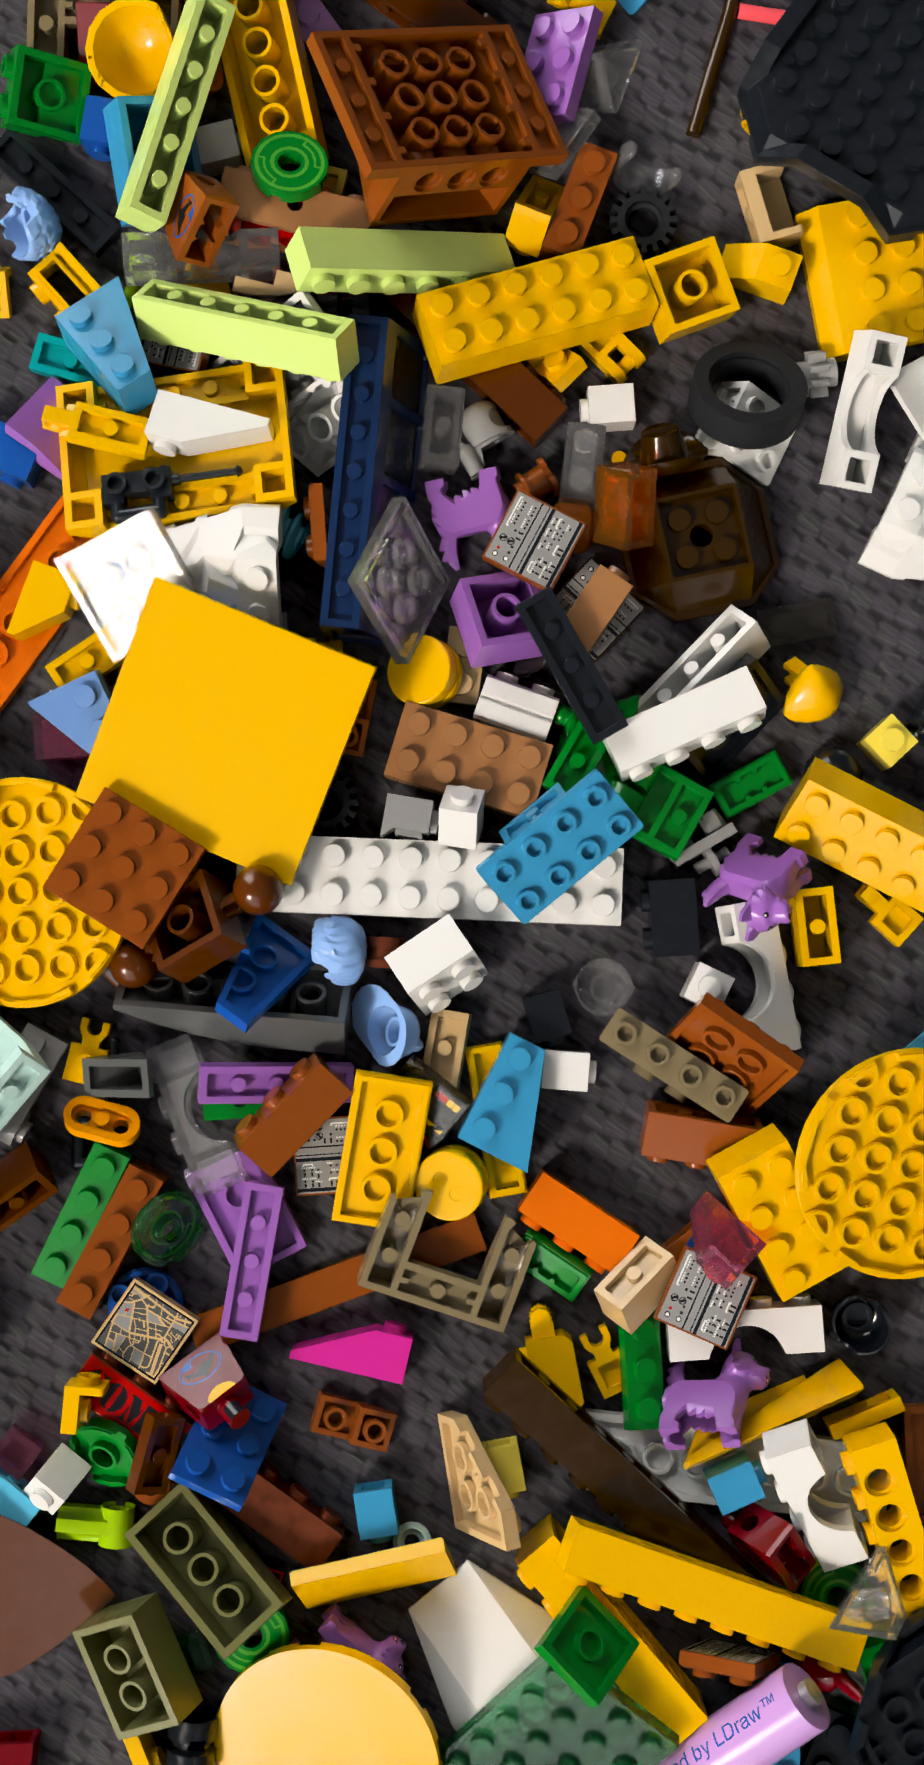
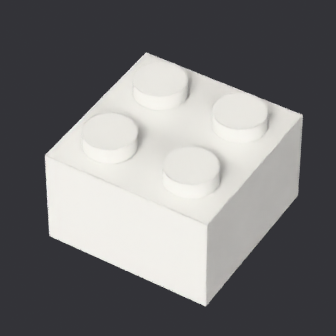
M449 914L384 957L408 995L425 1016L431 1012L437 1013L442 1011L451 1003L453 997L463 990L470 991L476 988L483 981V977L489 974Z

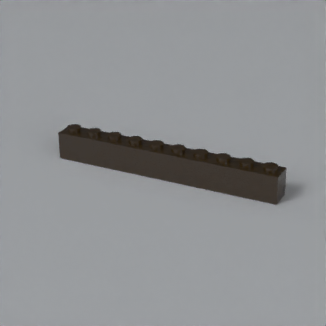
M514 1346L482 1379L483 1392L485 1394L483 1398L495 1412L500 1414L503 1411L513 1420L512 1425L523 1438L528 1440L532 1437L541 1446L540 1451L553 1465L560 1463L569 1471V1478L580 1490H590L597 1497V1504L607 1515L613 1517L616 1514L625 1523L624 1527L630 1536L774 1585L517 1347ZM738 1632L747 1643L751 1644L746 1640L747 1635Z

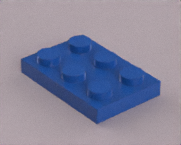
M251 1386L250 1389L253 1397L251 1401L245 1404L251 1413L248 1422L241 1428L233 1429L226 1421H223L213 1430H207L194 1421L168 1476L169 1479L238 1512L243 1507L287 1406V1403Z

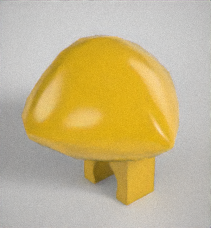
M796 656L783 664L784 669L790 673L784 678V682L790 686L786 695L784 716L791 721L803 723L818 722L831 717L836 712L843 693V683L838 673L819 664L807 666Z

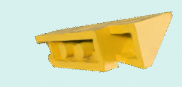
M839 1358L807 1379L805 1375H802L748 1398L740 1429L741 1447L762 1438V1433L809 1418L826 1408L856 1396L864 1389L862 1382ZM701 1429L694 1432L683 1467L686 1471L737 1448H723L720 1431L702 1433Z

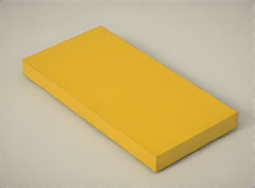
M356 1069L331 1220L376 1227L390 1193L396 1192L397 1199L414 1197L433 1081Z
M439 1537L294 1570L289 1575L292 1589L305 1607L310 1609L455 1576L457 1573L455 1562L444 1539Z

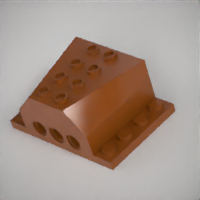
M510 24L312 31L306 41L357 159L369 227L497 215L530 167L559 165L569 155Z

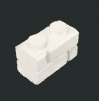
M497 671L496 676L488 674L473 714V721L545 742L560 699L553 697L555 691L539 684H533L532 689L518 685L519 678L502 671Z

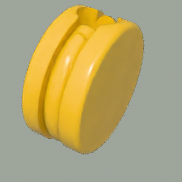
M428 635L412 636L401 642L392 653L387 668L389 686L401 701H409L432 709L442 707L453 699L460 688L463 677L462 662L458 653L447 643Z
M461 1145L439 1147L432 1151L419 1165L415 1195L421 1196L420 1189H433V1195L426 1212L445 1221L463 1219L472 1214L485 1198L489 1187L488 1170L480 1156L467 1147Z

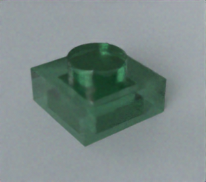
M199 1628L176 1636L192 1675L214 1667L215 1661L208 1640Z

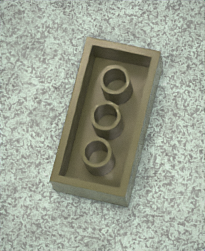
M181 1484L173 1488L124 1534L224 1660L235 1653L293 1598L213 1499Z

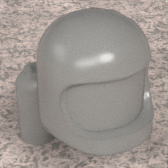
M486 400L477 401L469 405L462 413L460 419V426L468 444L459 443L458 456L472 481L478 479L479 470L484 469L485 461L482 452L494 447L514 434L512 426L505 425L498 412V407L491 401Z

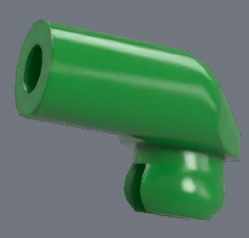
M560 705L553 718L556 724L563 726L551 752V755L556 758L579 720L573 709L566 705Z

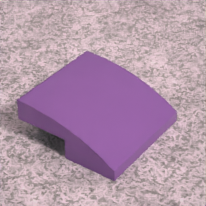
M51 376L5 423V433L36 453V463L62 480L59 433L43 429L41 420L45 405L57 407L55 386L64 385Z

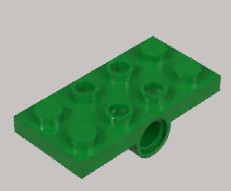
M578 720L542 783V788L549 790L558 782L567 792L593 769L599 770L643 823V828L632 838L677 861L715 793L664 764L653 768L654 772L642 780L633 782L630 778L622 782L603 740L593 746Z

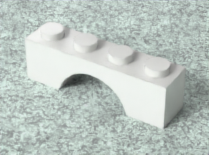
M873 329L854 330L819 484L872 493L880 454L875 444L876 419L887 389L899 377L908 337Z
M746 902L715 907L721 945L740 952L750 963L755 975L756 989L754 999L742 1017L758 1025L762 1031L779 1043L788 1046L791 1050L801 1049V1027L795 1015L793 1005L794 990L788 979L786 968L787 954L781 942L779 926L777 925L770 931L759 933L753 941L747 942L745 941L747 922L739 921L740 911Z
M799 1293L785 1302L772 1301V1297L766 1295L749 1297V1303L746 1304L737 1327L756 1326L767 1330L776 1337L786 1354L825 1352L822 1305L816 1299H811L810 1294ZM664 1323L666 1352L670 1362L709 1360L715 1345Z
M807 1418L762 1433L764 1450L759 1452L763 1469L767 1475H774L776 1479L774 1480L775 1489L782 1503L788 1502L790 1517L797 1531L803 1530L805 1534L803 1536L804 1543L814 1558L817 1557L824 1572L869 1559L862 1526L850 1503L826 1501L810 1491L816 1481L826 1473L821 1446Z

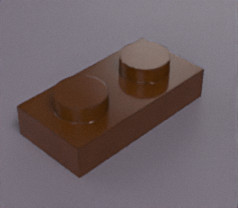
M146 1412L127 1480L126 1490L133 1495L166 1494L170 1480L168 1476L174 1465L186 1421L185 1417L178 1413Z

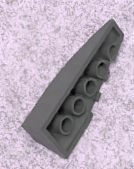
M315 964L246 1033L215 1011L217 1000L234 966H230V971L208 973L207 970L187 983H183L161 972L157 973L150 983L140 988H127L118 984L113 1001V1010L198 1036L264 1048L345 1054L350 1027L353 984L348 986L333 984L331 980L324 976V973L329 972L328 969L322 965Z

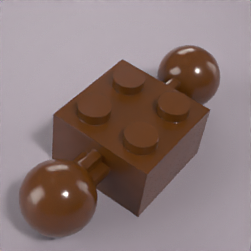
M253 865L245 868L238 874L233 885V892L230 893L227 882L202 868L197 870L190 876L146 949H141L129 940L121 943L109 964L111 975L120 985L127 988H140L147 985L154 979L157 971L183 983L189 982L248 947L238 915L244 911L252 915H264L273 911L280 904L283 897L281 878L273 869L267 866Z

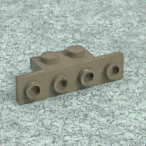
M618 1008L599 1036L601 1042L635 1063L632 1071L649 1082L654 1077L659 1078L668 1084L664 1091L681 1103H684L688 1097L727 1123L731 1122L748 1095L747 1089L622 1008Z

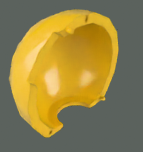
M115 0L100 10L90 25L85 45L88 69L99 87L114 98L117 96H155L174 38L160 6L150 0Z

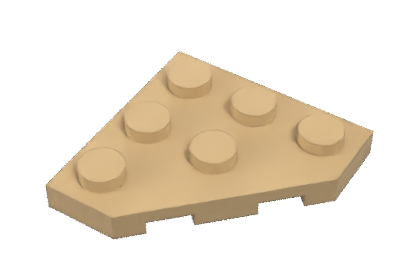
M453 1410L437 1413L455 1528L506 1552L521 1548L519 1533L521 1532L520 1517L468 1416Z

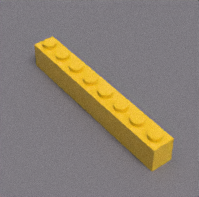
M573 1515L570 1516L555 1560L561 1570L565 1572L564 1578L582 1586H586L588 1581L600 1584V1589L611 1596L622 1599L625 1593L638 1598L637 1602L640 1605L651 1610L660 1611L661 1606L674 1610L673 1614L686 1622L696 1624L697 1619L710 1622V1628L719 1633L732 1636L733 1632L736 1631L747 1635L746 1640L759 1647L768 1649L770 1643L783 1647L782 1652L797 1660L804 1661L806 1656L818 1659V1665L835 1673H840L841 1668L853 1672L857 1671L871 1625L855 1613L797 1593H792L786 1589Z

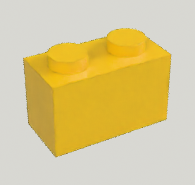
M833 886L799 889L797 894L789 901V904L793 907V918L790 926L795 967L841 963Z

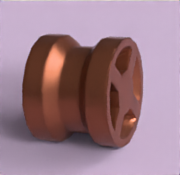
M366 936L369 955L365 959L364 967L390 968L384 957L402 946L404 938Z

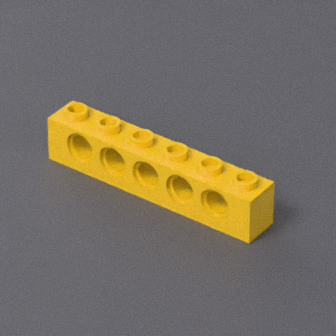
M882 1422L842 1435L841 1438L845 1451L839 1454L847 1476L853 1474L856 1486L850 1487L851 1494L858 1511L864 1510L867 1521L861 1522L862 1530L868 1545H875L877 1555L871 1557L879 1580L885 1579L888 1590L882 1591V1595L890 1615L896 1614L899 1624L915 1611L924 1607V1529L896 1437L887 1423ZM882 1469L877 1476L868 1477L872 1471ZM892 1504L889 1510L879 1512L885 1505ZM903 1539L897 1546L890 1547L894 1541ZM913 1574L908 1580L901 1581L905 1576Z

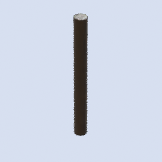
M725 0L687 128V136L697 139L701 137L741 0Z

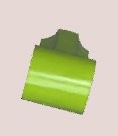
M116 1501L103 1502L101 1505L64 1502L60 1506L56 1518L55 1532L57 1539L98 1542V1545L105 1549L119 1550L130 1548L132 1544L124 1534L134 1526L136 1506L131 1502H125V1505H116Z

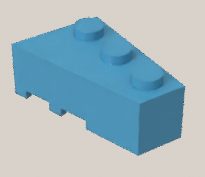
M509 1031L457 1133L458 1138L526 1173H528L545 1049Z

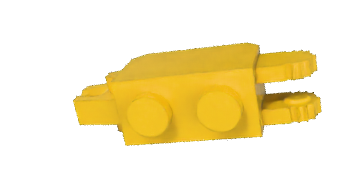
M537 1302L528 1310L532 1334L524 1336L526 1346L519 1347V1350L582 1407L584 1399L571 1334L562 1328L554 1330L549 1307L546 1304Z

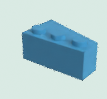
M119 276L57 314L55 319L69 350L122 412L135 415L154 402L157 388Z

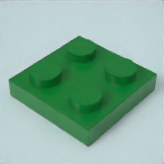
M579 1586L574 1590L534 1647V1650L590 1708H594L600 1705L640 1643L586 1586Z

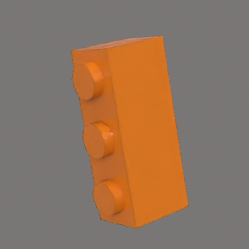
M543 1168L528 1188V1192L524 1194L517 1205L518 1211L522 1213L520 1220L538 1232L541 1227L554 1234L552 1241L569 1253L575 1248L587 1256L583 1262L602 1275L605 1270L611 1272L632 1250L640 1238L639 1233L635 1229Z

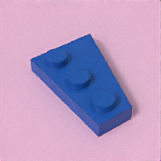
M264 915L256 916L253 927L248 937H246L248 947L240 952L215 1007V1011L244 1033L316 964L312 961L310 948Z

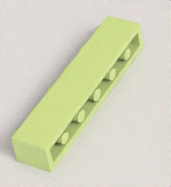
M187 0L185 2L115 215L116 218L148 234H152L167 222L237 6L226 0Z
M299 226L285 249L296 291L314 292L316 294L327 292H349L353 295L361 293H384L386 295L398 293L420 294L515 268L503 233Z
M153 278L132 296L140 339L157 342L159 345H171L189 349L196 353L204 352L222 356L228 360L236 359L255 363L260 367L278 368L293 374H306L323 378L330 382H341L360 362L355 319Z

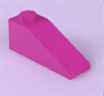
M385 1320L384 1325L376 1323L294 1343L289 1358L402 1385L414 1332L407 1331V1325L402 1322Z

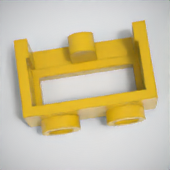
M61 242L27 273L34 283L29 288L44 306L51 302L58 310L54 316L70 307L46 280L59 268L62 269L85 296L101 287Z

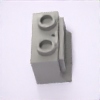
M387 793L380 837L387 839L395 834L399 839L424 840V837L430 838V835L437 836L439 811L434 810V801Z

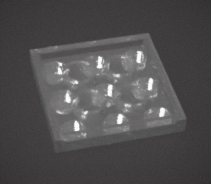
M406 497L391 498L347 580L395 664L410 663L450 583L445 569Z
M153 506L54 560L113 663L126 657L154 577H161L202 594Z

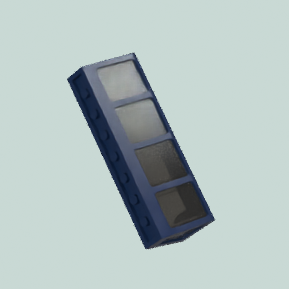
M349 314V318L355 319L360 362L343 379L319 626L325 639L329 641L330 639H338L350 643L397 647L402 642L428 359L422 342L389 317Z

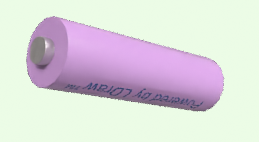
M787 1663L708 1716L709 1719L674 1750L666 1745L638 1765H774L828 1729L830 1724L829 1709L819 1687L809 1674L800 1666Z

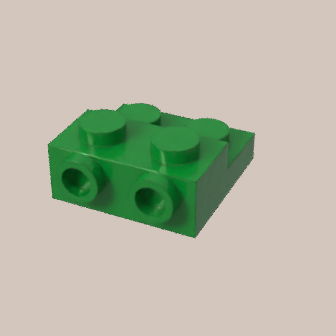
M21 44L12 48L10 54L5 53L0 71L1 77L7 78L5 93L0 92L1 128L37 138L45 136L80 145L79 136L86 97L90 92L92 77L88 64Z

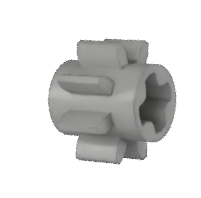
M826 351L804 352V361L796 362L806 377L808 385L807 397H810V399L828 397V387L837 386V362L834 357L826 358Z

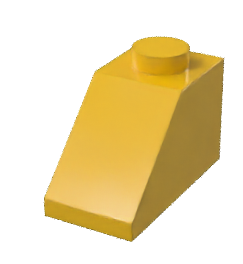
M533 174L515 203L505 235L508 246L515 253L522 256L539 257L564 186Z
M770 243L726 244L722 254V259L734 288L784 305L791 291L803 255Z
M33 560L7 633L15 639L24 641L71 619L74 610L79 611L83 605L86 595V589L83 588L84 582L77 575Z

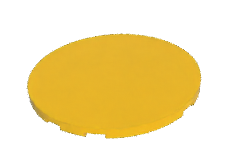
M29 777L0 779V1006L39 1007L54 1004L76 995L87 988L104 972L124 938L43 888L46 880L94 805L76 797V791L45 779Z
M905 1048L881 1053L857 1064L840 1076L825 1091L812 1109L803 1127L796 1151L794 1167L795 1188L800 1209L807 1225L821 1244L840 1261L864 1274L879 1278L912 1279L924 1277V1048Z
M321 1642L320 1645H300L299 1643H294L269 1651L267 1655L256 1660L254 1663H250L238 1675L226 1693L217 1715L218 1738L214 1741V1746L217 1749V1765H443L437 1743L439 1737L427 1709H422L416 1698L411 1694V1687L382 1662L356 1649L339 1644Z

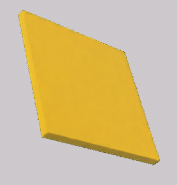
M158 576L154 577L75 796L94 804L104 787H107L200 844L208 852L246 868L253 865L267 866L279 875L282 883L290 886L293 884L377 667Z

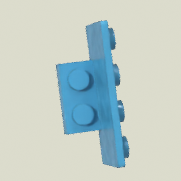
M593 769L567 792L557 782L498 831L504 844L476 867V870L523 924H527L643 828V823L599 770Z

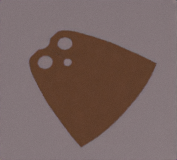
M0 1515V1678L19 1671L49 1652L70 1636L72 1631L88 1617L100 1611L116 1596L97 1574L66 1550L35 1531Z

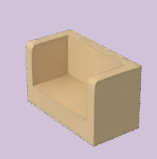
M756 166L739 171L735 189L752 243H770L785 248L798 244L804 233L802 224L795 226L780 179L784 167Z
M645 1236L594 1289L603 1313L632 1335L657 1308L676 1265L674 1255Z

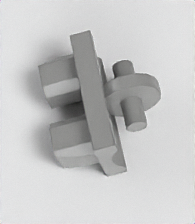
M713 808L703 814L698 822L705 838L695 844L690 838L678 860L669 859L674 869L702 854L704 859L693 865L696 873L699 875L710 868L716 877L719 876L720 862L729 856L730 852L726 846L716 852H713L711 848L733 836L738 831L732 822L726 824L722 816Z

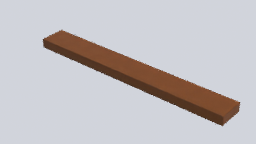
M473 1212L460 1220L448 1221L420 1231L409 1258L441 1267L487 1250L475 1213ZM366 1252L268 1287L260 1333L373 1292L374 1290L358 1286L357 1274ZM224 1304L195 1314L200 1317L199 1322L191 1332L196 1348L220 1332ZM223 1336L227 1345L241 1340Z

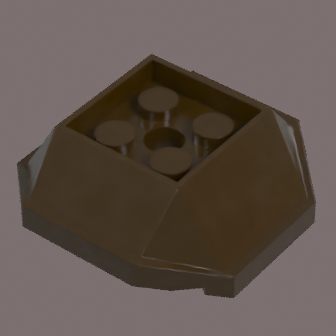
M721 457L700 461L698 464L673 475L643 477L615 522L625 572L630 577L628 583L633 585L630 593L642 604L649 606L675 623L722 614L731 604L740 610L751 608L780 564L764 490ZM694 531L704 532L709 538V545L705 547L694 545L690 539V533Z

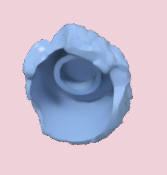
M17 186L11 194H6V201L14 204L10 211L0 220L1 225L5 227L3 236L6 240H11L16 245V250L12 254L13 258L22 262H40L61 241L62 226L60 218L45 197L30 188Z
M331 915L330 917L315 920L311 942L312 961L328 969L329 972L324 973V976L331 980L333 984L340 986L355 984L363 973L367 957L366 934L363 927L345 915Z

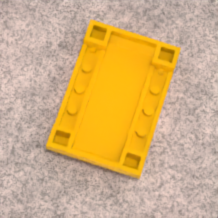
M849 200L819 205L797 214L794 218L795 226L802 224L804 230L798 244L800 254L803 255L802 265L818 349L826 351V358L834 357L836 362L847 361L854 330L873 329L908 337L906 346L923 344L924 233L916 234L914 239L910 241L885 244L861 208Z
M243 361L241 365L153 378L157 391L161 389L270 418L275 431L273 441L194 456H184L176 453L174 457L156 452L149 442L144 461L68 443V441L59 438L65 528L70 536L94 539L154 530L171 524L180 526L194 522L201 515L209 513L211 517L228 512L232 506L242 503L281 504V510L297 502L285 370L260 367L255 363ZM93 381L55 386L58 408L66 409L67 404L76 405V401L121 411L103 388L97 387ZM153 403L135 415L149 418ZM161 465L170 466L173 474L179 473L180 475L234 468L236 465H239L243 470L242 475L239 477L234 475L190 481L174 486L175 501L168 502L169 513L163 519L116 524L112 521L111 510H107L103 505L101 475H108L112 472L122 473L144 470L146 467L159 468ZM151 497L127 500L128 507L153 504Z

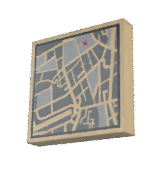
M136 1275L93 1337L91 1343L156 1385L159 1380L158 1377L169 1366L199 1322L200 1317Z

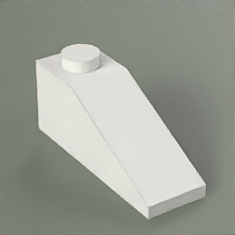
M161 389L157 391L144 430L153 449L169 457H174L176 453L184 456H194L273 441L275 436L270 418Z

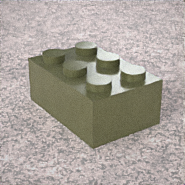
M157 1592L104 1607L100 1611L93 1613L72 1631L118 1741L180 1725L203 1701Z

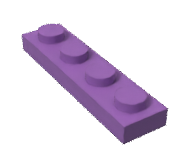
M199 1062L198 1103L263 1104L264 1097L275 1086L281 1087L291 1077L290 1071L297 1062ZM325 1062L347 1082L353 1092L354 1065L352 1062ZM352 1095L344 1103H351Z
M253 1180L245 1181L219 1336L258 1342L285 1186Z

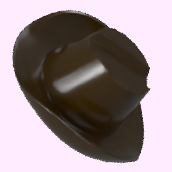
M658 423L645 428L641 432V438L631 447L622 463V470L629 475L637 477L673 475L702 461L708 454V448L692 435L681 431L676 423Z

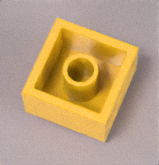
M715 236L643 261L659 302V307L651 322L659 345L726 321L741 309Z

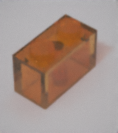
M627 461L596 466L593 542L624 551L653 546L657 468Z

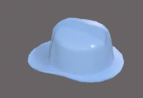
M368 984L360 988L352 1002L353 1028L377 1063L381 1066L390 1067L395 1065L400 1058L408 1056L412 1052L422 1050L423 1043L419 1038L420 1023L415 1013L408 1008L397 1005L389 993L379 985Z

